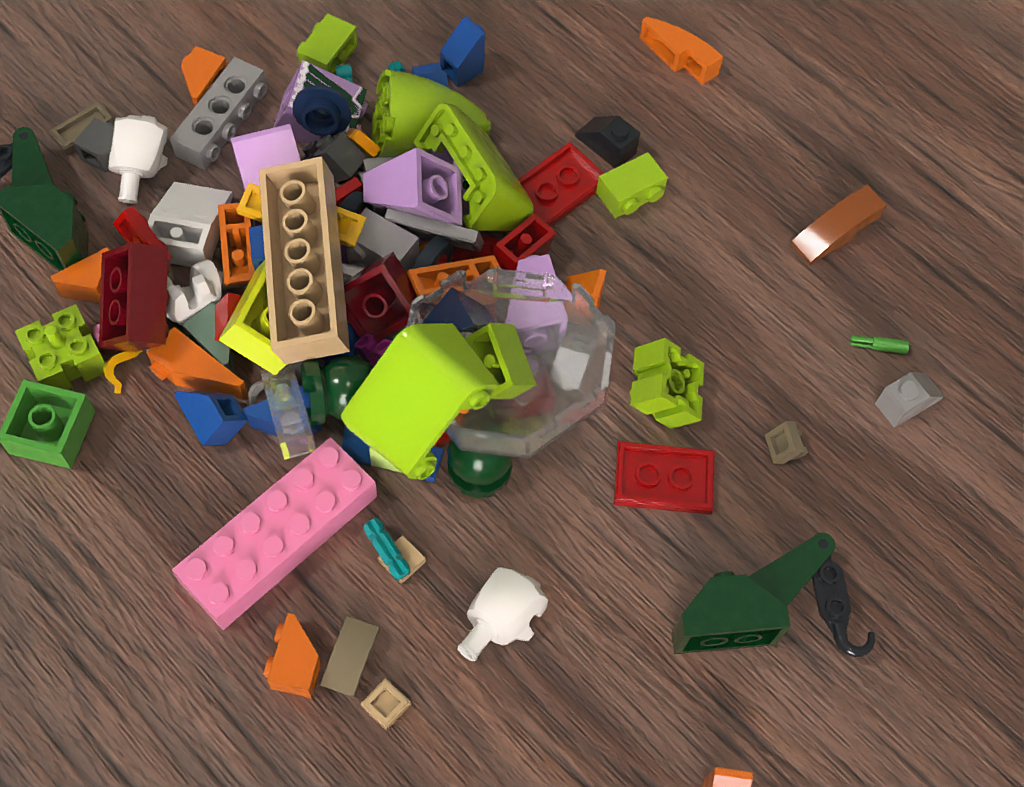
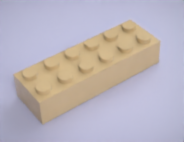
M322 156L259 169L271 350L284 364L350 352L334 176Z

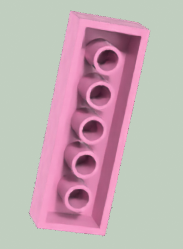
M330 437L175 566L172 571L186 591L216 624L224 630L377 497L376 483Z

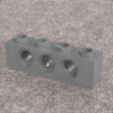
M234 57L171 136L170 141L175 157L206 170L210 163L219 157L220 151L226 142L235 136L236 130L242 121L249 118L252 108L258 100L265 97L268 85L264 70Z

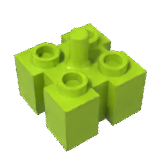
M76 304L51 314L54 321L42 326L40 320H37L14 330L25 354L29 358V363L37 381L41 384L69 390L73 388L70 381L82 376L84 381L87 382L104 374L105 361Z
M667 338L635 347L633 372L638 380L632 382L630 405L646 415L652 414L656 421L670 429L702 421L703 397L698 395V387H702L704 383V363L689 353L681 356V348Z

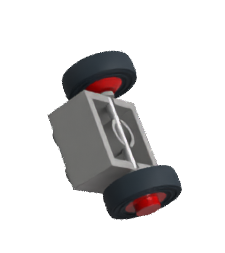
M352 192L339 206L367 217L356 246H346L349 265L366 268L391 252H394L406 272L409 269L450 263L453 245L449 241L436 236L426 244L422 251H419V237L373 212L374 206L364 202L362 192Z

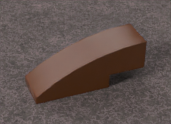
M866 184L821 215L795 237L791 245L810 265L852 240L859 230L878 220L887 204Z

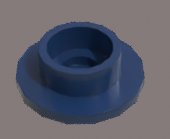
M315 85L305 87L297 93L292 104L293 115L296 121L305 130L318 136L333 135L344 131L352 119V107L348 99L339 91L328 86Z

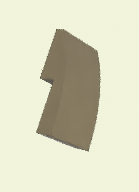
M348 615L334 645L320 686L351 697L356 696L366 663L371 658L381 626Z

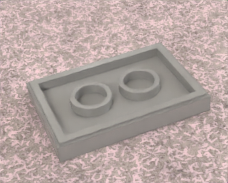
M387 207L385 219L417 237L431 240L438 236L449 241L455 247L478 253L482 252L484 240L479 231Z

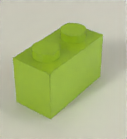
M327 13L321 22L315 24L308 39L299 45L297 50L299 65L304 60L336 75V65H344L358 46L357 27Z
M649 152L600 175L596 194L616 219L624 214H632L649 201L652 203L659 200L664 194L668 177Z
M489 323L465 337L467 343L499 383L490 395L491 399H513L537 386L514 324Z

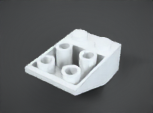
M174 182L150 214L148 220L151 230L167 246L168 252L172 256L170 259L171 264L192 267L198 262L207 259L212 261L220 237L218 205L230 204L233 192Z

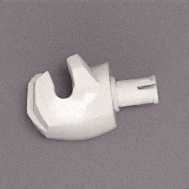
M129 115L115 119L108 169L121 175L120 193L118 196V201L137 204L140 178H152L161 168L167 165L168 158L163 156L162 153L167 141L168 127L157 122L155 117Z
M207 259L198 262L190 269V286L181 288L180 285H173L171 279L167 276V290L170 299L166 308V317L172 322L181 325L209 303L213 302L216 305L221 300V291L242 288L246 284L225 287L223 271L218 272L211 260Z
M498 567L478 592L468 609L467 617L474 628L463 642L458 645V651L465 658L474 662L490 640L500 645H507L514 640L529 641L534 635V632L529 627L530 620L534 615L540 618L548 604L547 596L540 589L541 583L514 569Z

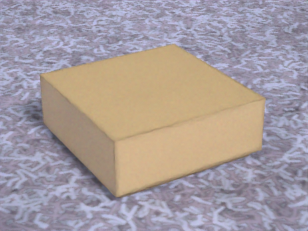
M402 535L394 543L401 552V558H405L410 566L411 572L406 577L397 580L400 584H403L426 562V558ZM379 556L378 562L390 573L389 566H386Z
M385 678L360 705L387 731L411 705V702Z

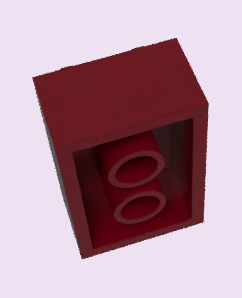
M130 242L102 253L100 349L138 352L166 345V338L169 333V326L166 322V308L170 299L167 290V275L170 271L168 248Z

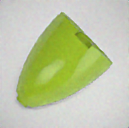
M388 69L382 71L376 88V93L381 94V96L377 97L375 112H372L371 140L381 149L376 157H398L416 148L414 144L415 138L434 109L441 103L456 105L489 135L491 121L487 119L486 113L460 93L443 84L414 74Z

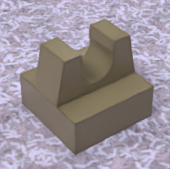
M785 421L765 434L773 464L783 465L789 460L799 459L808 454L807 447H803L800 438L803 435L801 430L797 428L796 422Z

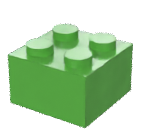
M23 379L0 429V443L8 454L72 469L96 411L86 394Z

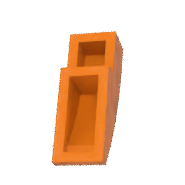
M650 17L643 19L639 38L675 73L685 68L701 85L719 75L723 56L712 46L675 25Z

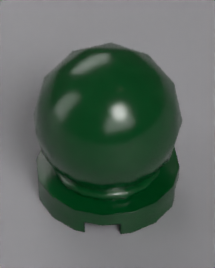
M341 355L332 358L323 367L318 364L316 358L302 361L303 393L310 392V408H306L309 424H324L325 416L328 414L341 419L343 410L372 371V365L361 357L354 355Z
M485 419L468 421L455 431L447 448L449 479L466 496L473 498L493 496L494 492L508 484L512 473L514 454L509 436L497 423Z

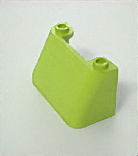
M439 104L415 138L414 144L417 148L427 153H430L432 150L437 153H444L447 149L470 186L462 197L465 201H469L470 209L469 215H464L462 220L468 229L476 231H513L533 214V203L489 135L456 105Z
M453 323L414 324L403 329L394 338L343 410L341 419L351 432L409 479L423 480L435 471L434 466L437 463L436 456L429 451L459 412L472 408L478 410L484 407L490 401V395L499 383Z

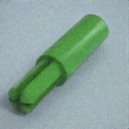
M852 335L850 338L851 346L907 354L909 351V341L856 335Z

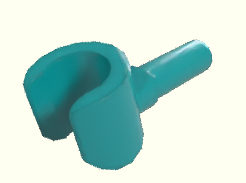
M348 64L336 65V75L353 83L351 66Z

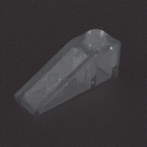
M292 363L287 364L276 375L267 370L260 371L283 459L297 457L316 450Z

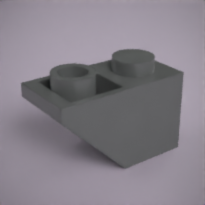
M94 118L73 142L80 160L103 172L110 171L108 166L113 139V123H105Z
M341 131L333 135L323 136L318 141L315 139L311 140L303 148L302 152L304 155L300 160L322 156L334 176V182H339L351 178L367 156Z

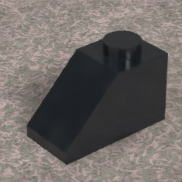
M620 116L594 117L575 133V137L612 167L617 168L625 164L636 154L640 132Z

